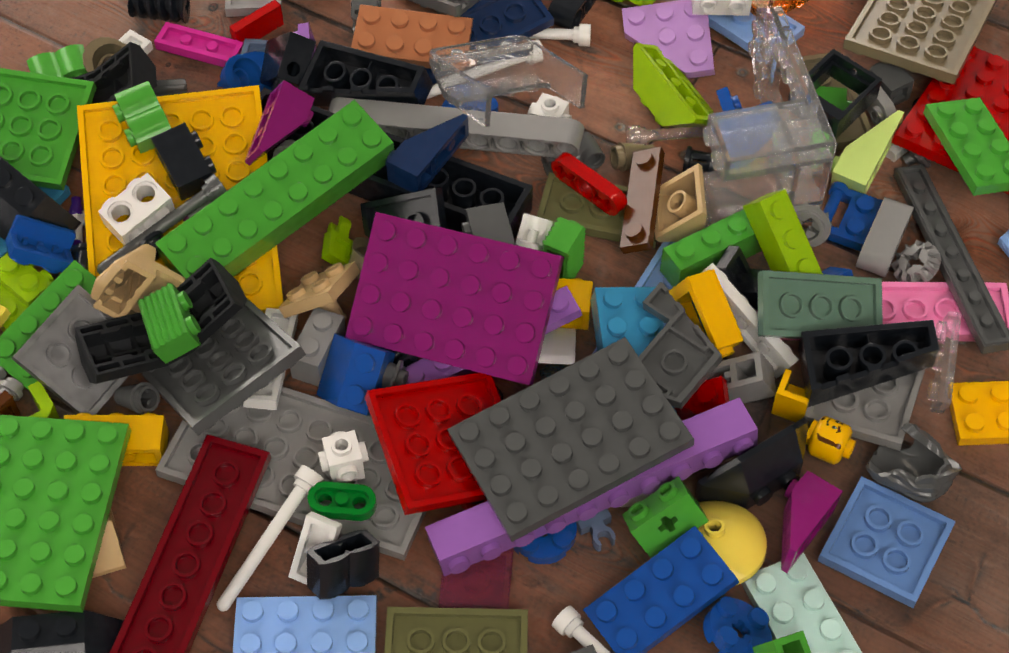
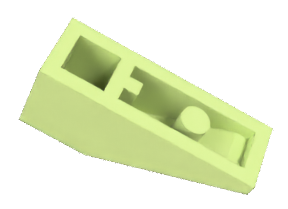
M896 111L847 145L840 157L837 155L834 157L829 167V172L832 173L831 185L833 182L839 181L846 184L848 189L867 194L893 144L891 142L894 133L903 122V111Z

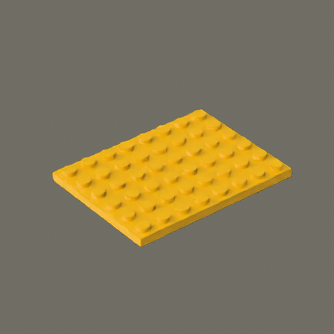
M259 85L156 96L171 128L186 123L190 133L193 131L197 132L203 144V148L200 151L203 157L210 156L217 171L214 174L226 190L232 188L268 162L266 153L251 165L245 163L263 114ZM116 101L77 105L88 270L96 278L100 275L97 272L98 264L124 246L103 224L98 213L106 200L118 196L133 179L141 178L146 173L172 198L175 209L191 198L189 197L181 201L154 148L140 153L137 145L130 146L124 133L128 126L125 121L119 123L112 108L113 105L117 104ZM153 196L144 197V198L141 200V202H149V201H151L154 197H153ZM129 215L120 216L117 222L126 221ZM183 219L164 232V236L184 222ZM276 245L234 276L246 298L264 314L266 308L279 309L280 305L284 302L278 245ZM161 259L155 261L167 267Z

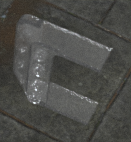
M511 35L430 50L429 65L443 98L483 127H490L492 97L514 96L518 92H536L540 88L552 90L579 109L585 108L588 74L526 36Z

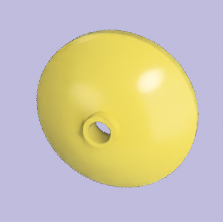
M725 501L699 502L709 521L699 527L698 530L739 581L737 585L747 581L756 574L765 560L767 538L763 526L751 512L739 505Z

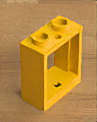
M714 269L688 276L669 290L676 302L679 301L683 306L685 313L695 325L697 324L704 332L691 302L693 300L706 334L722 354V358L735 353L733 348L743 342L744 339Z

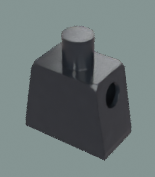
M288 32L268 40L260 77L261 84L271 87L273 91L285 80L298 88L311 61L316 41L293 32Z

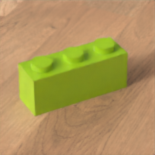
M786 189L767 193L742 206L770 270L823 274Z

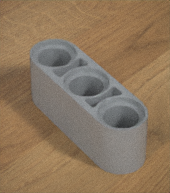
M884 197L862 246L855 267L886 277L914 209L913 206Z

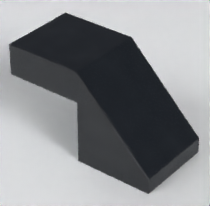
M728 246L716 267L725 273L731 284L758 311V272L762 270L750 269L740 246Z

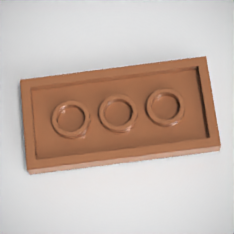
M360 4L351 48L425 68L464 73L473 29V18Z

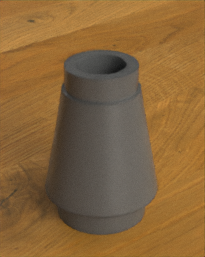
M141 382L119 387L115 391L114 400L119 406L142 415L144 413H151L158 407L160 395L152 384Z

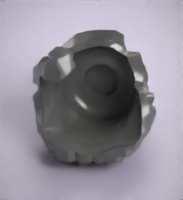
M904 424L902 429L914 438V444L910 448L900 451L886 446H879L867 462L866 469L870 476L879 484L921 503L934 501L946 494L953 484V479L961 472L962 468L959 463L943 451L940 443L930 434L921 430L916 424Z

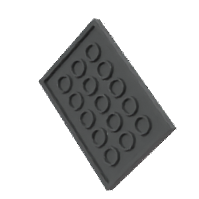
M626 337L447 429L450 438L511 542L694 445V438Z

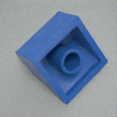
M334 333L316 396L338 407L370 416L365 400L367 390L384 388L382 387L383 375L387 365L390 362L393 363L396 352Z

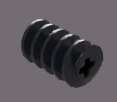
M128 0L127 7L130 17H135L138 14L140 18L145 19L149 15L152 20L160 17L161 20L168 21L171 18L176 23L182 19L185 24L189 20L190 0Z

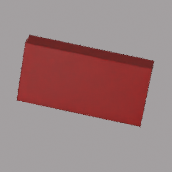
M273 0L229 26L231 39L244 42L245 38L261 39L284 25L281 4Z

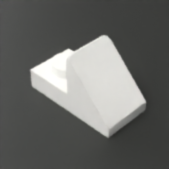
M312 511L308 513L305 517L288 577L307 585V551L317 544L337 541L342 524Z

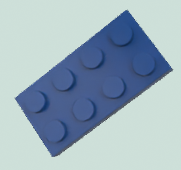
M694 526L583 610L615 653H647L737 585L739 581L697 527Z

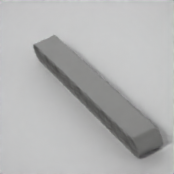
M336 97L332 99L328 111L336 113L355 98ZM355 99L384 132L406 140L454 117L465 114L468 116L469 136L461 144L460 149L557 158L563 152H567L577 157L585 129L581 122L571 118Z

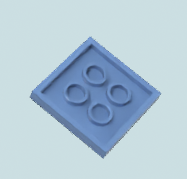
M861 476L824 545L818 562L914 608L956 521Z

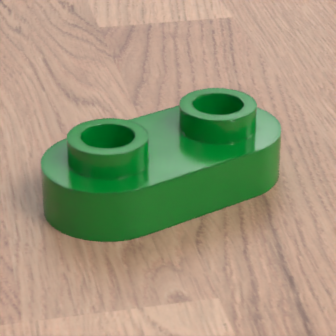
M323 481L311 487L307 496L310 510L329 519L364 521L369 519L377 508L374 491L362 484ZM324 500L331 501L327 506L320 504ZM358 503L365 504V506L360 509L354 507Z

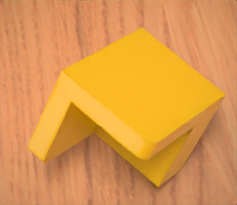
M785 369L775 395L771 414L797 422L805 416L809 399L806 398L805 389L789 384L792 371Z

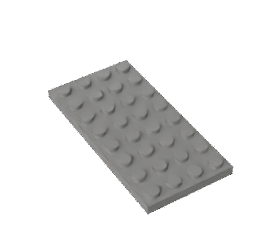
M283 386L277 410L243 407L242 403L240 407L229 412L217 421L212 428L205 430L199 436L182 420L155 469L158 477L184 485L207 434L270 452L271 460L250 508L275 517L294 489L293 483L296 480L294 475L301 465H305L323 477L324 481L331 482L329 472H322L318 452L324 451L322 438L338 431L348 432L355 430L358 442H365L369 461L363 462L365 479L349 483L370 487L375 493L377 508L375 513L364 521L332 519L342 524L339 538L349 532L367 530L380 541V553L405 561L427 512L404 514L371 415L366 416L341 408L326 400ZM307 494L289 519V522L303 526L306 515L311 512ZM324 500L320 504L327 506L331 501ZM358 503L354 507L360 509L363 508L365 504Z

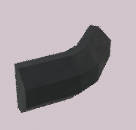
M129 42L94 71L72 77L73 79L93 81L97 89L92 104L116 101L114 94L149 81L152 89L157 87L156 66L141 46Z
M213 258L208 259L177 288L179 292L184 290L191 299L193 308L189 309V312L195 317L201 328V332L197 335L201 344L242 309L247 302V298L238 281ZM141 312L75 328V338L81 364L89 382L94 384L166 367L191 354L198 348L196 347L165 364L152 351Z

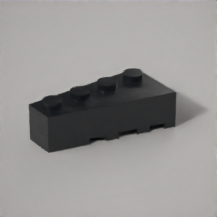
M320 40L298 89L315 98L313 106L329 107L332 99L336 97L424 105L433 83L423 66Z
M925 320L802 331L798 352L806 398L809 399L808 407L933 367L939 351L934 321Z

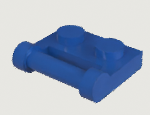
M833 182L828 191L830 196L823 210L825 213L828 212L830 222H832L840 201L849 205L839 228L832 226L827 240L861 251L883 200L848 189L847 185L842 182Z

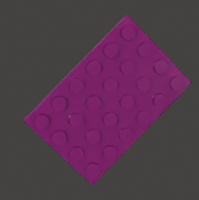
M376 212L345 337L369 345L531 386L534 382L564 257Z

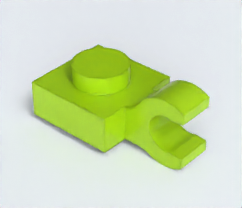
M341 215L338 225L332 222L329 223L327 232L324 233L321 259L332 265L339 262L342 265L349 263L353 240L349 239L352 225L349 219Z

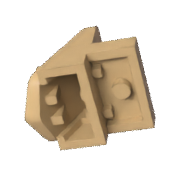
M149 244L141 245L115 260L95 279L91 291V298L96 300L93 308L113 318L140 313L139 299H144V296H149L150 293L161 290V287H166L167 283L173 284L178 288L185 281V277L155 262V247Z

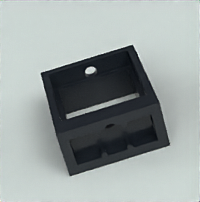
M832 49L790 89L786 109L836 140L877 99L882 78L857 64L849 57ZM829 77L859 94L844 111L814 93Z

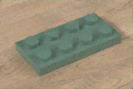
M769 270L758 272V337L800 339L802 331L883 324L882 278Z

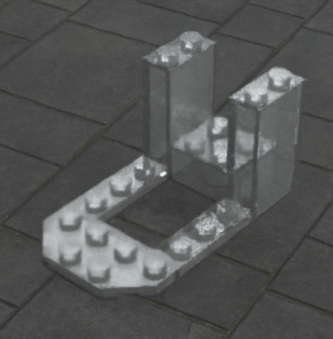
M781 6L757 8L755 20L751 22L752 39L748 41V53L752 61L754 77L752 86L754 97L759 99L761 104L767 101H772L773 103L709 114L707 127L703 128V140L705 145L710 146L712 150L711 160L715 170L703 173L707 211L705 227L743 210V205L767 193L786 189L792 205H801L807 201L808 205L816 206L819 204L820 209L822 208L837 141ZM780 76L783 83L789 86L790 101L783 102L778 90ZM807 218L805 222L802 221L803 224L812 222V218Z

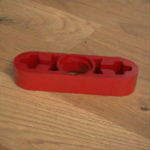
M563 152L551 162L552 171L559 180L605 213L615 216L627 205L625 194L617 186L570 153Z

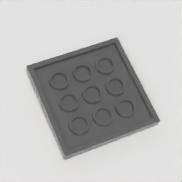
M247 299L243 308L194 352L166 367L142 372L141 374L199 436L205 430L212 428L217 421L229 412L240 407L245 400L257 391L265 388L285 370L293 367L306 354L301 345Z

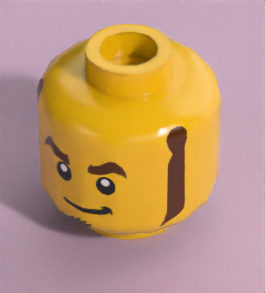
M828 416L822 417L819 421L814 419L807 432L806 444L808 445V453L833 465L838 464L843 457L849 459L857 442L851 439L852 428Z

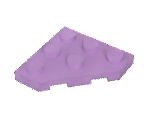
M677 0L622 8L624 35L627 40L633 44L636 42L657 46L662 51L664 57L671 60L687 79L715 75L708 15H692L691 0Z

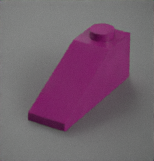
M283 80L269 95L245 163L251 165L293 135L301 126L306 127L314 114L311 111V107L315 98Z
M808 470L799 481L793 479L784 494L788 501L783 511L781 570L785 573L789 572L832 516L843 493L839 488Z

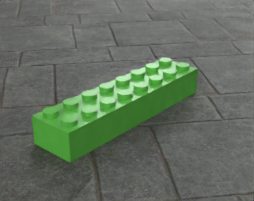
M354 99L158 240L155 245L159 257L170 270L185 277V280L210 258L218 261L234 277L385 166L387 156L394 150V142Z

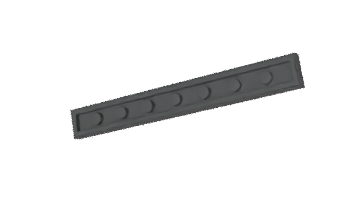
M924 164L895 168L893 176L907 204L914 207L912 214L925 241H929L934 245L941 255L939 269L981 354L1009 350V330Z

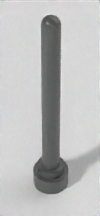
M213 173L204 180L205 184L200 187L201 191L98 264L97 272L101 274L115 260L138 248L141 241L154 231L166 232L209 200L211 202L227 190Z

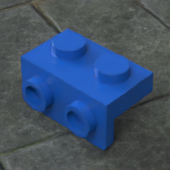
M18 214L15 216L5 242L9 258L21 265L33 264L42 267L50 273L58 274L59 272L62 273L73 262L70 249L76 238V233L67 228Z

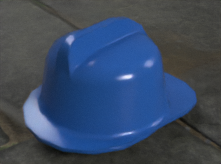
M254 51L230 57L221 70L220 81L217 83V87L227 89L259 85L260 93L264 88L271 90V87L260 82L265 52Z

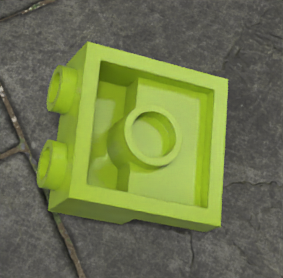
M8 253L0 258V305L6 307L11 313L0 328L3 332L54 281V278L45 269L38 272L33 264L21 265L9 258Z

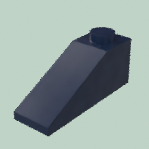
M461 114L404 140L396 150H392L387 156L385 165L387 167L388 181L411 193L424 190L469 136L468 116Z

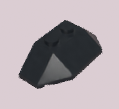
M0 156V237L3 240H6L15 216L18 214L73 231L81 224L79 220Z
M803 417L719 467L709 475L697 481L695 498L698 502L725 501L749 509L755 504L757 506L765 504L771 499L773 493L782 488L787 490L793 479L798 481L800 479L799 475L804 460L809 421Z
M84 610L83 613L68 611L12 617L0 625V653H110L124 620Z

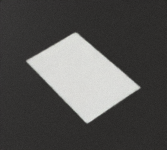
M557 328L546 334L538 363L566 365L575 363L576 329Z

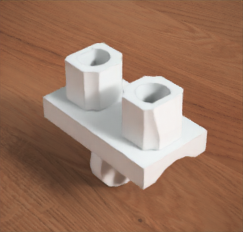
M523 213L515 244L542 251V241L545 240V236H548V232L551 231L555 221Z

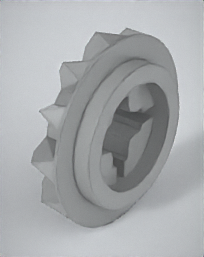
M807 201L801 205L793 204L801 225L803 224L802 221L805 222L807 218H812V226L804 229L810 246L816 247L824 243L828 239L832 227L828 212L822 211L819 204L816 206L808 205Z
M916 240L912 245L905 244V249L901 253H896L897 259L891 265L894 269L893 275L899 282H928L936 275L940 268L941 255L938 249L929 241L924 243ZM919 258L920 261L923 263V266L920 264H913L911 266L909 261L912 259L917 260Z

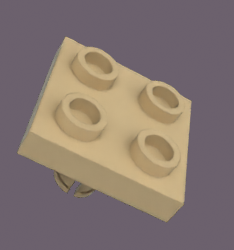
M339 262L331 265L322 273L318 274L317 271H312L304 275L300 279L301 284L290 290L286 294L287 299L280 305L279 310L283 317L288 318L319 307L343 315L346 319L347 316L342 311L337 298L359 275L360 270L356 262L345 265Z

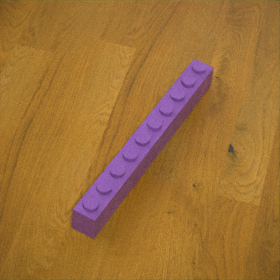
M740 397L682 421L694 438V445L513 542L509 539L490 504L486 501L425 526L429 543L444 576L451 573H462L475 563L483 560H493L500 556L502 552L514 547L527 546L535 538L547 533H558L569 524L579 520H589L598 512L610 507H620L626 504L629 499L641 494L654 493L662 484L670 482L678 476L683 481L694 472L704 468H714L725 459L735 455L740 456L758 445V428Z

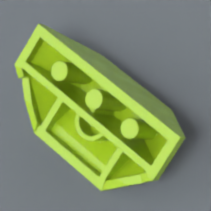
M636 43L633 47V89L640 97L641 103L649 108L655 116V121L664 128H692L714 125V120H716L715 112L675 64L664 57L662 51L657 46Z

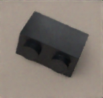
M182 123L151 138L155 152L181 201L201 191L200 187L205 184L204 180L217 172L210 156L203 157L200 151L203 148V144L197 132L193 131L190 133L186 123Z

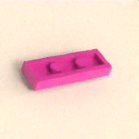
M165 22L154 40L157 50L224 67L230 57L241 54L244 42L170 22Z

